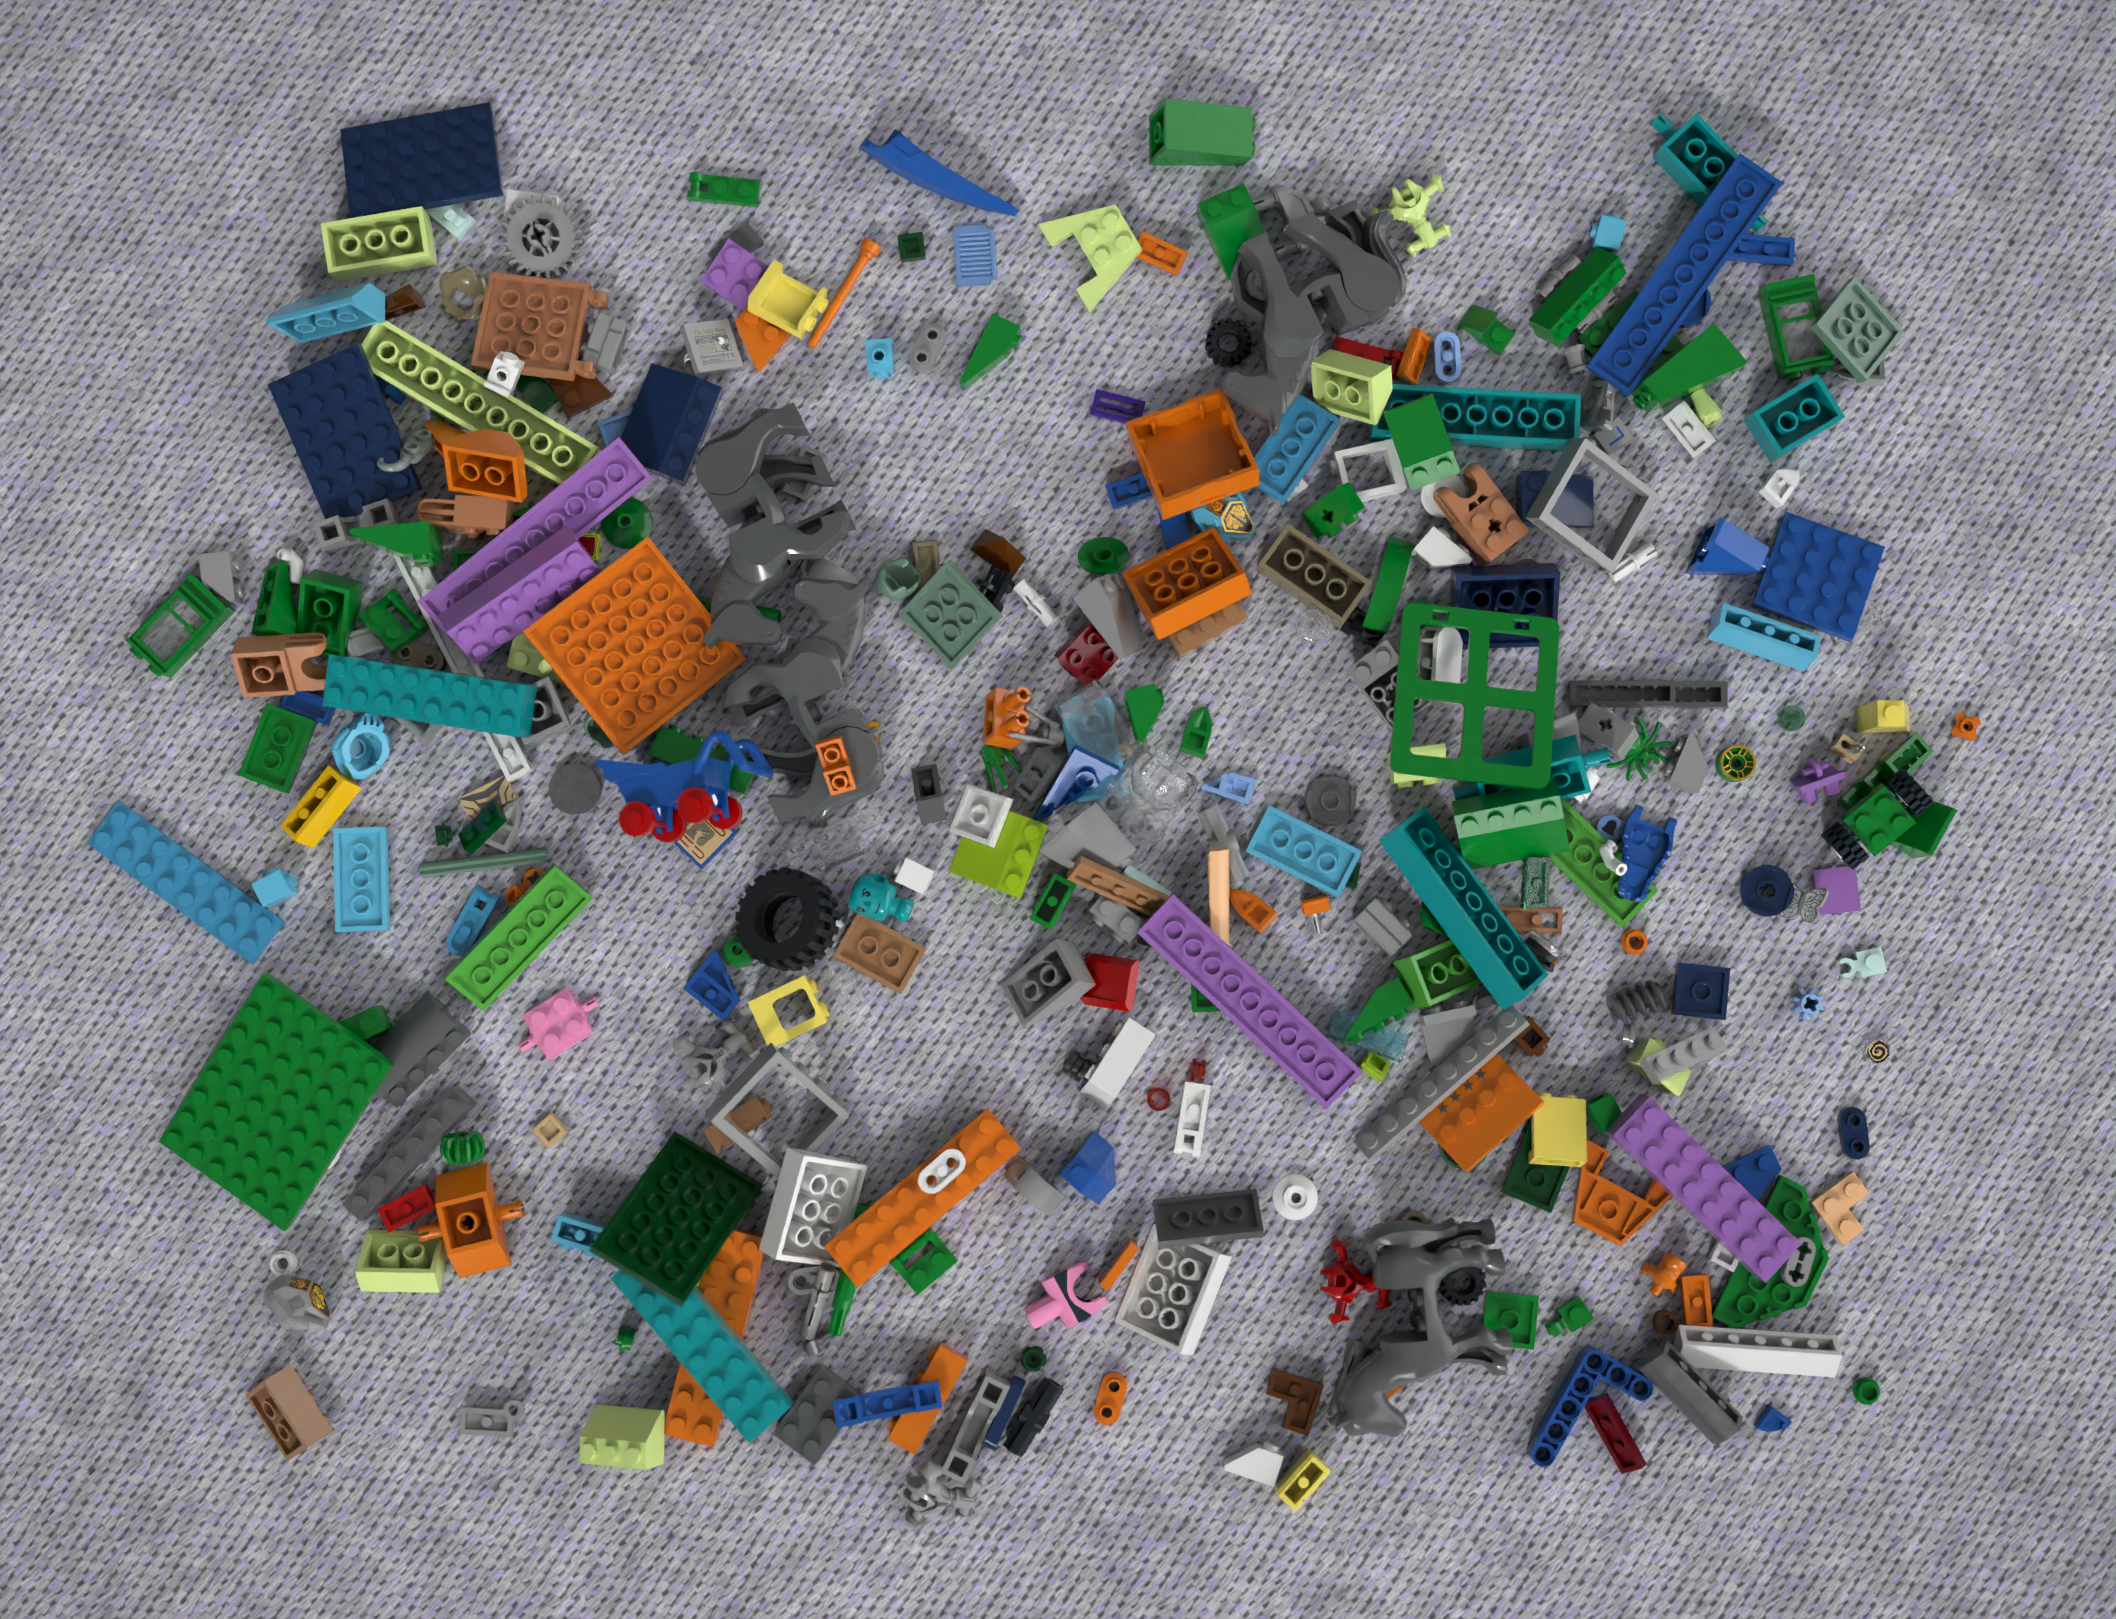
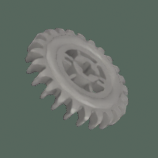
M532 195L531 204L522 198V208L515 204L512 205L516 212L515 214L505 212L510 222L501 221V224L507 228V231H500L498 233L506 238L499 245L508 248L502 255L504 257L512 256L508 264L510 266L518 264L516 268L518 273L526 269L525 276H532L535 272L536 277L542 278L544 273L546 278L551 279L552 272L560 277V268L569 271L570 268L567 263L575 264L577 262L573 254H581L576 245L583 244V240L577 238L578 235L583 233V230L575 228L580 221L579 219L571 220L574 211L568 210L565 212L566 204L564 202L557 207V199L555 197L551 199L549 204L545 195L541 196L540 202ZM539 220H548L550 222L544 226L539 223ZM530 224L531 227H529V229H528V231H527V234H524V231L526 230L527 226ZM553 225L557 227L560 238L554 237L550 231ZM537 229L544 234L542 236L543 244L536 240L539 238ZM523 238H527L532 245L530 251L526 249ZM554 241H558L559 245L553 252L551 247ZM538 249L543 251L544 256H534L533 254Z

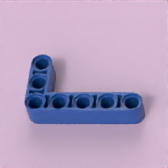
M1586 1346L1582 1348L1528 1443L1527 1454L1529 1458L1541 1467H1547L1554 1462L1599 1379L1639 1401H1645L1652 1396L1653 1385L1651 1381L1595 1347ZM1591 1354H1597L1598 1360L1596 1364L1588 1366L1587 1358ZM1619 1367L1621 1371L1620 1376L1616 1379H1611V1370ZM1579 1377H1584V1386L1580 1389H1575V1380ZM1642 1380L1643 1389L1635 1393L1633 1391L1634 1384ZM1566 1400H1571V1409L1567 1412H1562V1403ZM1554 1423H1558L1559 1431L1554 1435H1549V1427ZM1539 1447H1546L1545 1456L1536 1458V1450Z

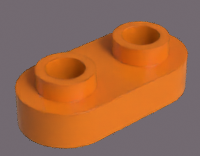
M1111 1371L1106 1373L1100 1383L1093 1411L1095 1419L1103 1425L1115 1423L1120 1415L1127 1390V1381L1119 1372ZM1111 1382H1117L1119 1384V1388L1117 1390H1111L1109 1388V1384ZM1106 1407L1112 1410L1109 1416L1102 1414V1410Z

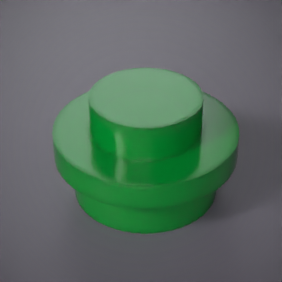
M626 1325L623 1330H618L615 1345L619 1346V1352L624 1350L630 1351L632 1348L635 1330L629 1329V1326Z
M1863 1377L1858 1379L1853 1385V1395L1858 1402L1869 1405L1876 1402L1879 1398L1880 1388L1873 1379Z

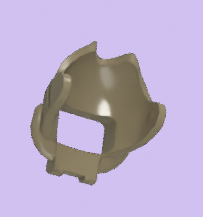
M469 265L452 272H444L439 279L442 301L446 307L444 313L452 315L459 323H462L464 319L472 320L478 317L482 311L481 306L487 289L483 274L481 276L477 275ZM458 290L474 299L473 306L467 312L451 302L452 297Z

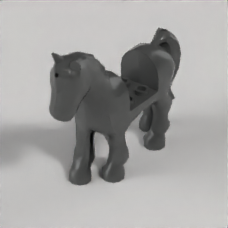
M1452 1217L1438 1224H1425L1411 1220L1386 1221L1375 1224L1364 1234V1247L1374 1263L1373 1279L1375 1287L1393 1290L1407 1289L1409 1301H1412L1413 1311H1410L1409 1314L1412 1328L1414 1327L1415 1329L1390 1332L1380 1336L1379 1346L1375 1351L1366 1356L1345 1377L1343 1385L1338 1391L1337 1413L1329 1421L1330 1425H1335V1429L1343 1427L1350 1436L1366 1435L1369 1433H1378L1390 1437L1399 1436L1407 1427V1420L1403 1412L1390 1404L1385 1394L1404 1384L1421 1382L1440 1373L1448 1364L1476 1363L1483 1365L1492 1375H1507L1508 1368L1505 1355H1511L1513 1351L1512 1338L1508 1328L1491 1330L1482 1324L1475 1326L1472 1330L1462 1335L1451 1337L1446 1331L1441 1318L1437 1297L1441 1280L1448 1273L1456 1269L1477 1267L1486 1270L1490 1275L1505 1274V1259L1501 1249L1486 1250L1483 1245H1475L1471 1248L1463 1249L1452 1245L1456 1242L1476 1240L1484 1246L1495 1244L1496 1233L1491 1219H1482L1478 1222L1463 1221L1459 1224Z

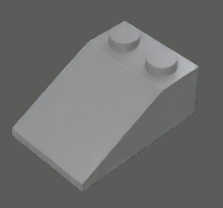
M1112 573L1096 578L1073 597L1074 601L1120 660L1143 648L1130 591L1126 587L1125 580L1120 575Z
M1054 939L1001 985L1022 1026L1028 1027L1078 1000L1096 983L1074 943Z

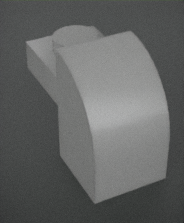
M823 557L821 559H805L796 574L799 578L840 580L854 584L859 582L856 577Z
M1021 1156L1003 1174L1013 1185L1014 1189L1047 1216L1051 1214L1065 1197L1057 1187Z

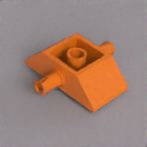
M488 1162L437 1175L435 1206L439 1221L418 1226V1234L429 1231L427 1234L418 1236L420 1241L423 1243L443 1237L447 1256L460 1278L512 1265L503 1221L525 1216V1209L513 1210L524 1206L522 1200L499 1206ZM472 1217L475 1224H468L467 1219Z

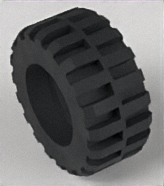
M781 867L779 871L772 869L766 872V876L759 875L755 878V884L753 886L748 885L744 890L746 892L745 897H740L738 902L740 910L735 914V920L739 921V925L735 927L736 934L742 937L739 939L742 948L747 950V954L751 958L758 960L759 963L782 971H801L803 967L809 968L815 965V959H823L826 956L824 951L827 947L832 948L834 944L832 938L834 934L838 935L839 931L836 921L840 920V912L835 910V907H838L836 897L831 896V889L816 877L788 867ZM798 897L803 910L801 924L791 938L778 943L773 933L774 916L778 908L785 901Z

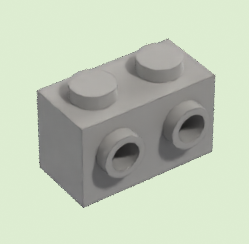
M1103 895L1099 897L1089 910L1092 913L1090 919L1101 928L1104 924L1112 930L1110 935L1120 944L1124 941L1129 944L1138 934L1137 930L1144 923L1126 906Z

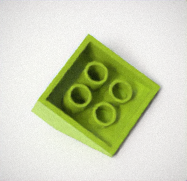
M1009 811L995 848L962 837L949 872L1021 899L1049 825Z

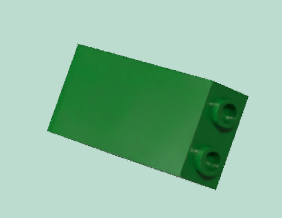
M1165 98L1149 116V166H1244L1255 153V143L1252 142V133L1255 128L1252 108Z
M1713 323L1644 380L1631 393L1634 397L1633 402L1640 410H1645L1647 413L1687 397L1699 389H1705L1729 379L1747 363V360Z

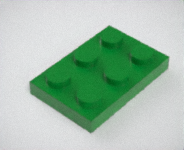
M266 703L238 776L290 794L318 722Z

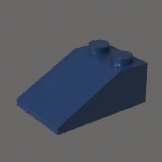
M1521 471L1516 476V513L1527 528H1538L1525 517L1552 471ZM1572 474L1550 512L1552 516L1568 528L1594 527L1593 476Z

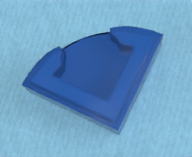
M375 376L381 391L385 392L393 402L402 404L406 397L396 387Z
M1768 1405L1754 1426L1762 1431L1772 1432L1787 1428L1792 1421L1774 1407Z

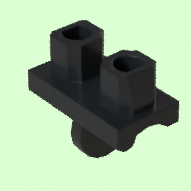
M991 566L985 579L977 578L975 584L980 587V592L1001 613L1004 608L1003 603L1000 602L1003 595L1011 593L1016 584L1012 580L1014 575L1011 572Z

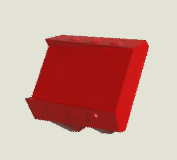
M1095 953L1083 959L1096 983L1095 986L1080 997L1084 1005L1131 1012L1133 1010L1140 962L1135 959Z

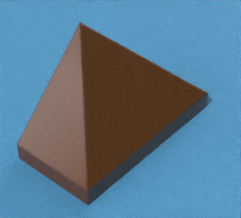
M984 529L970 548V550L992 566L1009 571L1013 575L1017 573L1026 560L1005 538L987 529Z

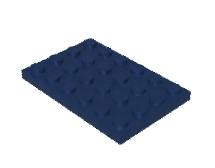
M490 102L340 129L350 218L419 206L426 210L504 196L493 108Z
M361 344L353 345L268 384L325 519L336 515L340 517H356L362 514L363 506L386 498L394 502L423 489L411 463L407 468L398 472L383 471L377 466V460L380 457L384 459L383 463L386 464L397 462L400 459V450L404 444Z

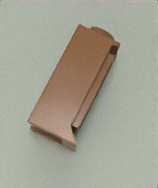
M757 1095L726 1116L743 1131L749 1133L773 1117L770 1113L773 1111V1108L765 1097L761 1099ZM714 1124L703 1130L718 1156L722 1154L724 1147L734 1142Z

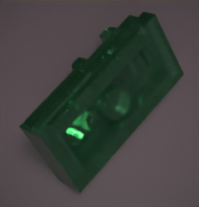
M1525 857L1522 860L1520 908L1525 910L1548 908L1551 857Z

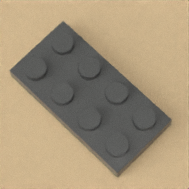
M1257 1189L1153 1200L1159 1248L1264 1237Z

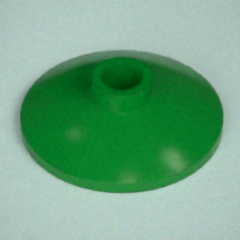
M633 498L625 500L602 519V530L607 540L613 545L624 549L633 548L649 537L653 528L651 512L645 504ZM628 517L630 523L623 526L621 524L622 519Z
M1098 537L1089 540L1082 545L1078 552L1080 566L1085 571L1097 575L1115 573L1121 570L1129 560L1127 546L1122 541L1112 537Z

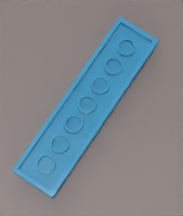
M117 801L87 841L88 845L251 964L256 963L285 923L279 916L268 908L262 907L261 903L120 801Z

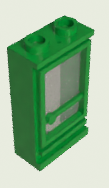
M1814 274L1764 284L1757 291L1778 379L1787 378V381H1794L1802 378L1803 374L1812 373V376L1816 374L1822 375L1827 373V369L1835 364V359H1833L1830 349L1810 328L1822 313L1814 282Z
M189 573L185 581L129 638L125 639L132 646L129 650L142 660L144 658L149 662L148 668L158 677L163 675L172 678L235 612L233 608L225 605L218 598L219 595L216 592L207 588L201 582L202 580L199 576Z

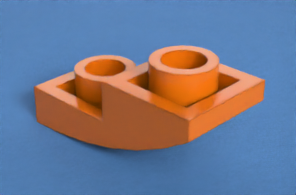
M841 734L816 741L815 746L823 766V774L831 796L856 789Z

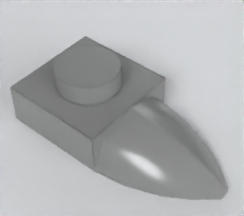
M1882 360L1868 380L1862 383L1857 381V386H1884V360ZM1842 363L1831 368V372L1857 381Z
M518 800L509 803L503 808L507 821L484 842L485 844L509 853L519 833L521 807Z

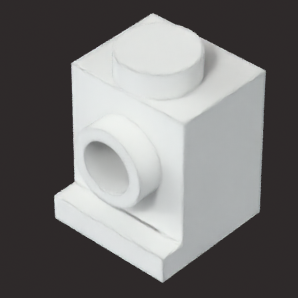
M500 351L494 359L484 386L509 397L516 388L525 362L519 360L513 353Z

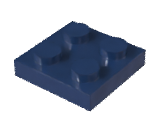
M1676 963L1671 1014L1726 1020L1730 968Z

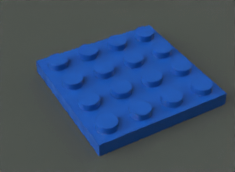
M1785 512L1751 607L1851 642L1855 636L1885 546Z

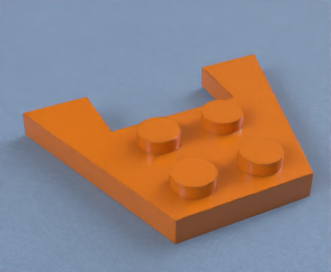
M1587 1140V1162L1579 1169L1572 1221L1621 1246L1671 1196L1653 1178L1643 1198H1640L1599 1176L1598 1173L1610 1151Z

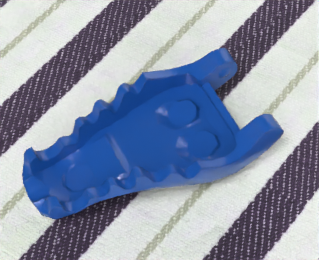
M1635 804L1628 816L1622 832L1621 862L1627 866V871L1620 876L1617 889L1620 896L1634 902L1646 899L1651 882L1656 878L1662 865L1670 856L1677 819L1668 817L1664 827L1661 828L1639 820L1643 807Z

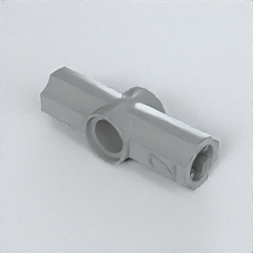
M1219 805L1198 813L1208 836L1207 842L1209 847L1229 848V885L1249 877L1250 875L1239 853L1240 847L1233 831L1229 830Z

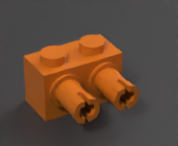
M1021 686L1015 691L996 687L985 696L983 744L1011 750L1023 741L1009 737L1008 733L1025 734V727L1029 725L1027 720L1030 719L1024 709L1025 703L1030 700L1028 696L1031 695L1028 688Z

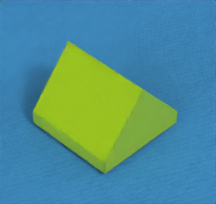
M1371 1049L1367 1051L1358 1064L1362 1071L1376 1082H1380L1385 1078L1391 1065L1390 1062Z

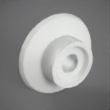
M1457 475L1422 488L1421 501L1429 514L1439 518H1446L1433 499V492L1440 487H1449L1457 496L1466 498L1465 485Z
M1291 1174L1278 1181L1274 1187L1272 1199L1274 1207L1280 1215L1290 1220H1300L1306 1218L1314 1211L1318 1201V1193L1310 1179L1303 1175ZM1294 1193L1300 1194L1298 1202H1292L1291 1196Z

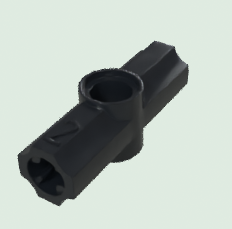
M1044 1377L1031 1400L1028 1399L1017 1416L1016 1424L1003 1443V1446L1008 1451L1020 1457L1026 1453L1036 1434H1039L1046 1425L1052 1408L1064 1391V1388L1051 1378Z

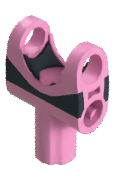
M1087 1261L1063 1268L1041 1281L1048 1295L1024 1308L1034 1329L1060 1316L1066 1329L1071 1328L1088 1319L1108 1302L1105 1295L1091 1300H1085L1075 1295L1073 1285L1076 1279L1080 1277V1274L1089 1268Z

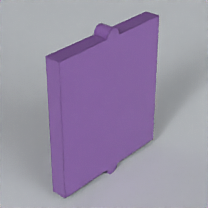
M1832 865L1830 868L1812 870L1814 889L1827 888L1829 890L1824 905L1818 909L1820 915L1832 913L1842 915V912L1861 911L1856 868L1852 870L1849 866L1836 867Z

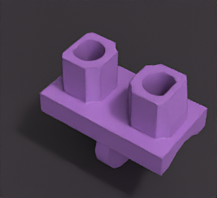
M1810 758L1807 760L1808 767L1801 770L1803 776L1790 780L1792 789L1798 791L1801 801L1809 804L1818 800L1816 790L1823 787L1824 793L1827 795L1840 793V780L1846 778L1844 771H1838L1833 765L1828 766L1826 761L1819 763L1817 759Z

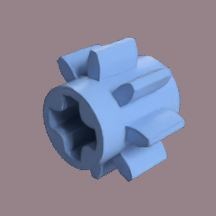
M1809 988L1807 994L1803 989H1797L1798 996L1790 997V1000L1794 1002L1791 1012H1799V1019L1805 1020L1807 1014L1811 1019H1816V1012L1825 1009L1821 1006V1000L1824 997L1814 995V988ZM1806 999H1810L1811 1003L1808 1004V1008H1804V1004L1807 1003Z

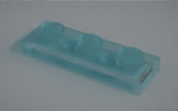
M1335 1010L1327 1037L1341 1041L1356 1017ZM1387 1028L1376 1033L1370 1030L1364 1034L1365 1038L1352 1045L1400 1063L1403 1060L1409 1036Z

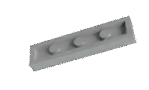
M1712 1027L1649 1055L1639 1063L1654 1085L1722 1054L1728 1048L1716 1029Z

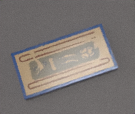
M709 820L700 824L686 821L687 827L684 836L674 843L703 870L738 832L734 828L730 830L718 829Z

